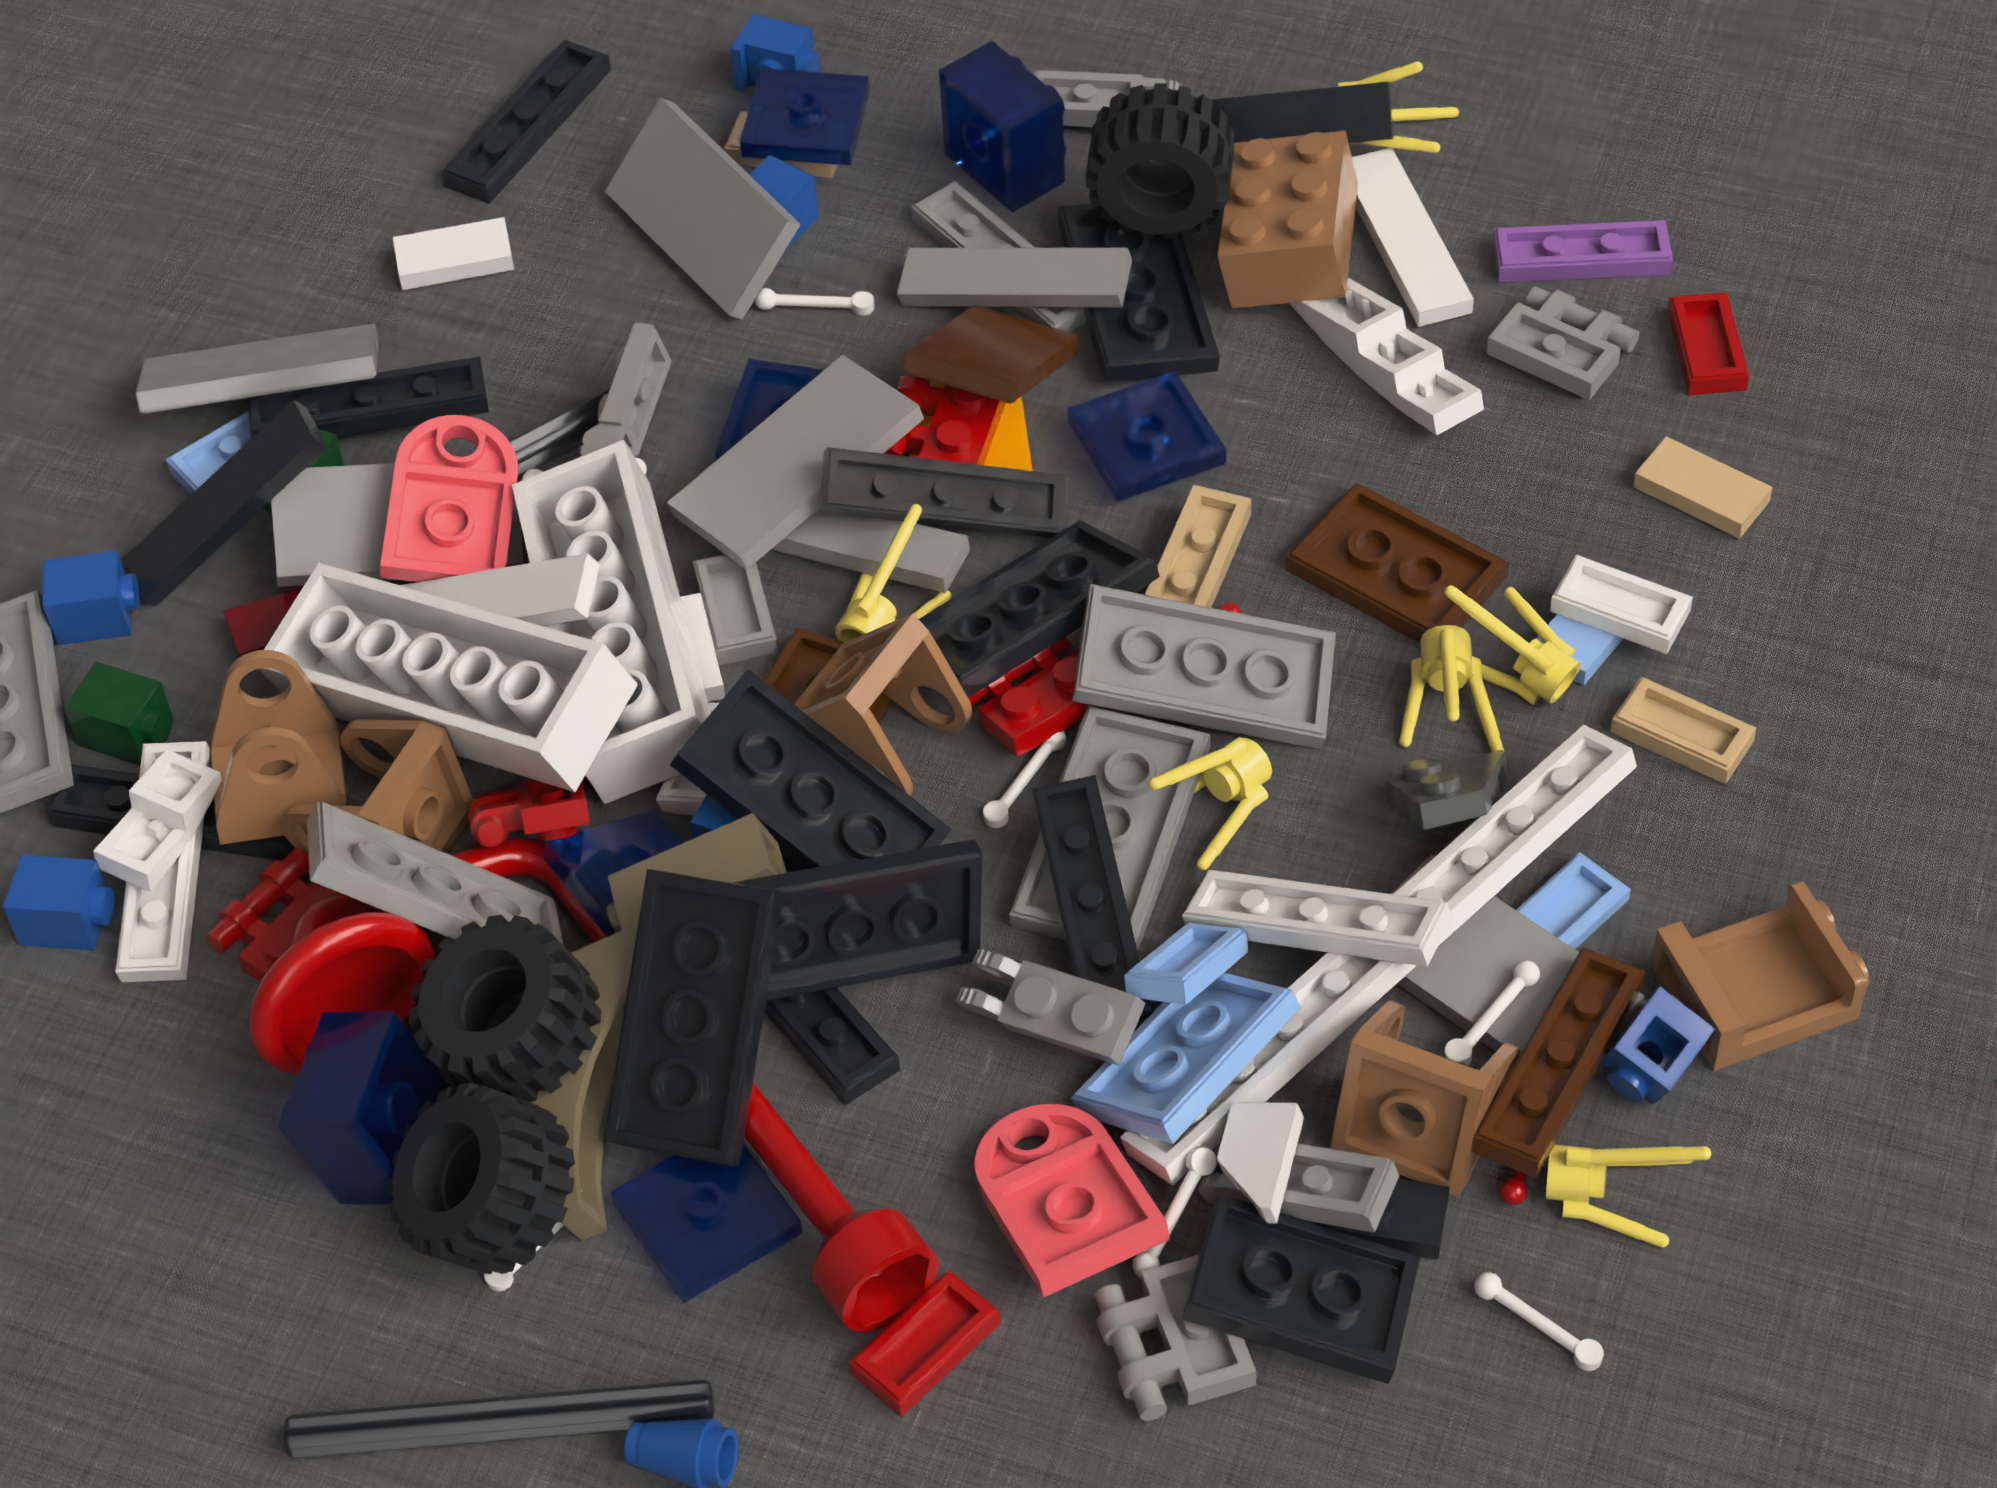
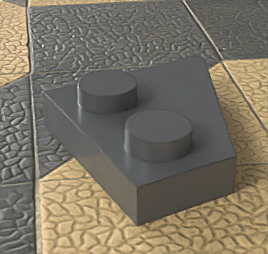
M1497 750L1442 764L1439 759L1433 758L1412 761L1402 766L1403 773L1384 777L1388 802L1425 830L1487 815L1492 807L1491 800L1497 798L1500 792L1499 780L1507 779L1508 771L1504 751Z

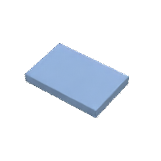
M1223 973L1186 1005L1163 1002L1133 1033L1120 1065L1117 1066L1105 1062L1079 1088L1071 1099L1076 1108L1089 1113L1099 1122L1173 1144L1297 1013L1301 1006L1291 989Z

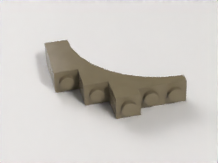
M754 813L609 875L608 880L614 902L607 905V913L616 934L571 953L590 973L589 978L597 985L600 997L594 1003L602 1010L601 1023L592 1026L590 1029L597 1036L592 1051L583 1050L578 1057L584 1064L575 1075L568 1070L559 1078L563 1086L551 1094L545 1088L539 1090L537 1100L530 1103L553 1113L557 1117L556 1123L564 1126L569 1135L565 1147L573 1149L575 1164L569 1169V1176L575 1179L573 1192L567 1194L563 1207L568 1208L561 1223L581 1241L607 1231L601 1187L604 1133L647 869L726 882H738L786 873L778 842Z

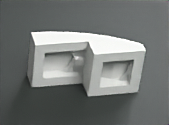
M166 749L129 790L132 807L130 811L94 849V858L97 860L100 870L151 892L176 861L203 819L222 781L221 773Z

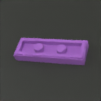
M1666 220L1493 229L1492 244L1498 283L1671 275L1673 256Z

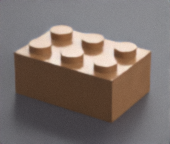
M1346 130L1327 133L1312 132L1301 136L1274 139L1258 138L1248 142L1234 143L1231 185L1228 201L1224 207L1218 250V260L1232 309L1346 297L1358 188Z

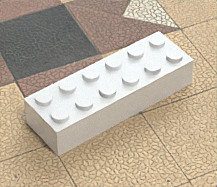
M623 439L512 484L530 563L588 553L600 564L588 618L546 625L545 627L604 643L638 684L585 775L605 804L679 775L680 773L671 767L670 763L711 714L651 485Z
M322 563L317 564L264 649L282 652L292 657L299 664L332 715L336 718L348 722L358 719L423 720L445 727L455 755L572 792H576L638 686L636 681L604 643ZM272 668L259 669L281 693L288 687L290 681L281 671Z

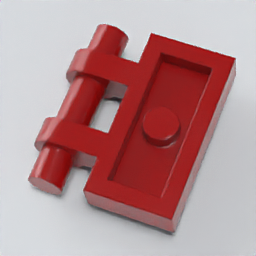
M910 374L902 377L898 382L896 390L917 403L923 415L933 416L929 427L916 425L884 454L903 456V453L919 455L918 458L984 465L1006 402L945 385L944 388L931 387L929 385L931 380Z
M1067 636L968 698L971 706L983 699L987 701L986 704L978 708L981 726L1017 758L1047 741L1054 734L1062 732L1082 720L1088 706L1102 708L1072 701L1079 649L1061 660L1056 658V656L1070 648ZM1029 672L1033 675L1015 687L1010 684Z
M537 780L516 782L513 789L483 793L476 796L468 807L470 832L473 839L484 847H495L502 844L510 831L524 829L525 835L538 833L540 840H556L576 834V826L590 824L587 801L581 783L576 792H572Z
M295 848L281 862L273 860L259 874L261 882L241 901L233 899L219 913L221 921L206 935V940L216 951L222 954L238 939L248 944L238 955L241 967L244 972L261 982L276 960L292 946L296 924L301 916L313 903L337 891L315 882L308 885L300 880L310 870L309 855L302 849ZM278 900L288 905L270 924L260 919Z

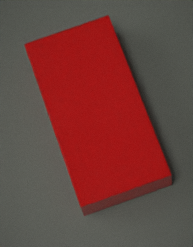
M1727 292L1669 297L1667 313L1688 395L1747 391L1749 373Z
M948 1270L849 1361L851 1375L902 1417L1001 1324L1000 1311L953 1272Z

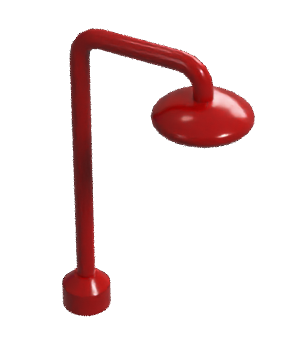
M515 837L506 839L502 844L495 847L480 845L451 855L504 878L523 876L532 877L544 882L553 890L593 943L616 934L607 913V905L612 902L585 868L561 847L539 839ZM334 892L313 903L297 921L292 946L269 969L253 997L248 1024L252 1044L261 1059L280 1072L297 1076H322L348 1070L370 1060L391 1046L411 1026L409 1010L418 1004L410 996L414 983L423 982L425 974L420 971L427 958L433 960L436 958L435 948L427 933L415 923L401 916L388 913L339 892ZM753 1082L744 1137L823 1237L812 1272L814 1285L848 1329L855 1332H870L889 1325L933 1285L939 1269L937 1255L902 1212L895 1209L855 1211Z

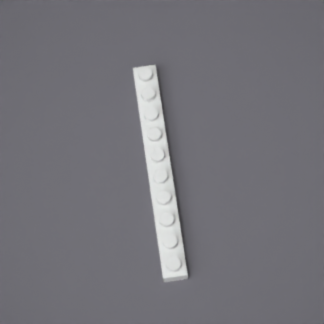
M1586 725L1581 726L1491 807L1487 815L1480 816L1399 888L1394 895L1448 902L1452 920L1439 943L1440 945L1637 767L1632 748ZM1326 953L1287 988L1293 990L1301 1008L1173 1144L1128 1130L1120 1137L1127 1155L1173 1186L1189 1171L1186 1166V1158L1192 1149L1208 1148L1213 1150L1221 1143L1232 1102L1265 1103L1417 965Z

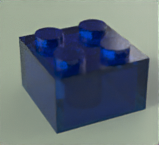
M994 41L986 43L939 70L944 153L1012 213L1065 183L1066 146L1063 129L1065 106L1062 97L1053 86L1045 85L1026 69L1018 57L1010 56Z
M394 1011L323 1012L313 1039L306 1048L304 1062L290 1098L286 1101L282 1110V1118L278 1126L279 1130L340 1204H392L394 1196L388 1194V1179L394 1175L395 1166L391 1165L395 1150L399 1151L404 1141L401 1135L408 1123H415L418 1119V1110L427 1101L435 1103L438 1092L450 1087L433 1062L426 1057L427 1054L418 1047L414 1037Z

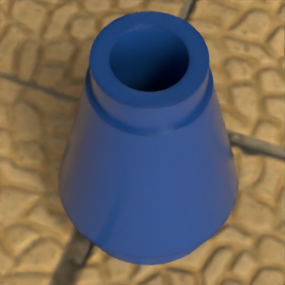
M716 1418L648 1423L634 1422L626 1436L624 1455L629 1466L640 1467L645 1471L692 1488L725 1487L731 1481L735 1472L738 1459V1437L733 1428L723 1427Z

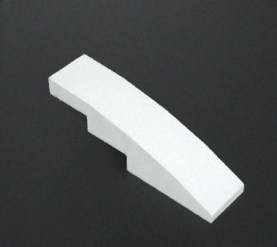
M1350 278L1347 281L1346 297L1290 303L1321 340L1363 381L1398 410L1435 435L1484 410L1481 389L1446 370L1442 349L1406 329L1403 308Z

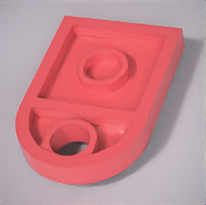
M446 415L425 421L405 437L398 449L395 461L380 563L381 578L422 582L507 567L515 505L512 484L517 483L518 461L511 443L497 428L474 417ZM464 438L471 441L477 449L471 455L457 457L449 454L443 446L449 440Z
M1041 1104L1026 1107L999 1120L986 1132L980 1141L975 1155V1172L981 1196L1043 1298L1170 1240L1166 1219L1106 1129L1089 1113L1075 1107L1060 1104ZM1030 1136H1039L1047 1139L1043 1145L1032 1150H1021L1014 1147L1020 1140Z

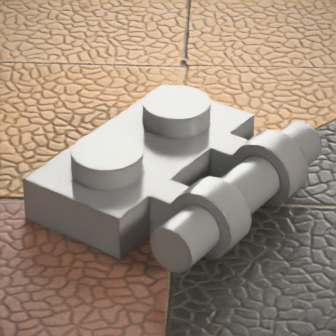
M1534 286L1526 298L1525 305L1517 302L1489 335L1486 354L1590 400L1618 366L1620 350L1630 353L1634 349L1639 339V331L1621 324L1622 318L1606 310L1596 313L1576 304L1575 297L1561 290L1551 293Z
M1199 1255L1142 1271L1141 1286L1146 1297L1126 1302L1121 1287L1116 1284L1102 1287L1095 1293L1094 1297L1101 1313L1097 1319V1325L1104 1343L1113 1346L1121 1366L1117 1378L1126 1399L1134 1400L1139 1416L1143 1421L1155 1420L1167 1412V1406L1160 1390L1163 1386L1179 1382L1188 1406L1256 1386L1257 1371L1243 1338L1182 1319ZM1158 1327L1166 1351L1147 1357L1140 1335L1144 1331Z

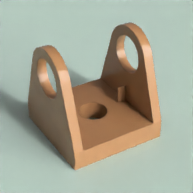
M914 613L843 643L794 703L796 707L867 763L884 772L895 785L909 796L913 794L912 780L869 709L880 693H884L926 726L942 733L952 734L961 731L972 716V706L966 693L930 631ZM918 686H926L941 693L952 705L955 715L948 716L933 710L920 696Z
M274 650L253 651L236 659L230 665L225 675L210 738L212 769L221 773L222 780L214 796L216 827L220 845L284 836L280 826L281 818L288 808L295 804L315 805L318 801L330 805L348 806L338 723L299 664L292 657ZM261 668H272L281 671L290 681L288 687L282 693L271 698L249 696L242 691L239 684L246 674ZM299 823L304 832H307V824Z
M358 719L351 721L341 734V745L354 763L371 775L380 778L381 781L363 806H332L439 851L448 853L469 822L468 807L473 798L445 727L423 720ZM359 738H367L383 746L393 756L394 762L388 763L373 756L363 747ZM295 804L290 806L283 815L280 826L289 842L295 848H300L309 855L308 835L299 823L307 824V819L315 805Z
M1389 1000L1360 1027L1351 1041L1330 1148L1389 1158L1394 1162L1399 1175L1417 1182L1450 1187L1449 1194L1459 1197L1480 1155L1471 1152L1473 1136L1518 1060L1520 1048L1505 1042L1480 1070L1473 1069L1398 1041L1403 1026L1405 1006ZM1395 1103H1406L1415 1107L1422 1114L1424 1122H1416L1404 1117L1397 1109Z

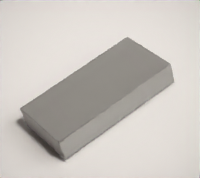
M727 555L693 561L699 593H701L718 665L778 653L777 641L756 563L746 570Z

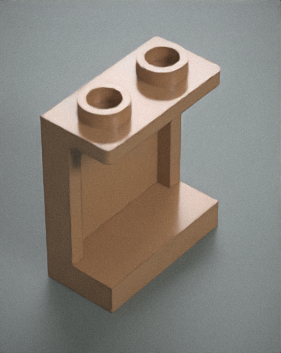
M1803 881L1789 885L1786 902L1782 907L1693 939L1682 921L1657 929L1651 969L1664 990L1715 1028L1712 1035L1700 1049L1713 1071L1859 1019L1866 988L1869 986V975L1866 965L1856 951L1848 950L1836 932L1835 921L1829 907L1824 901L1816 900Z

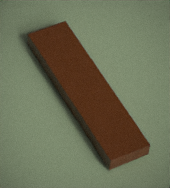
M1581 948L1474 1134L1471 1152L1537 1178L1642 989L1645 976L1644 970L1587 948Z

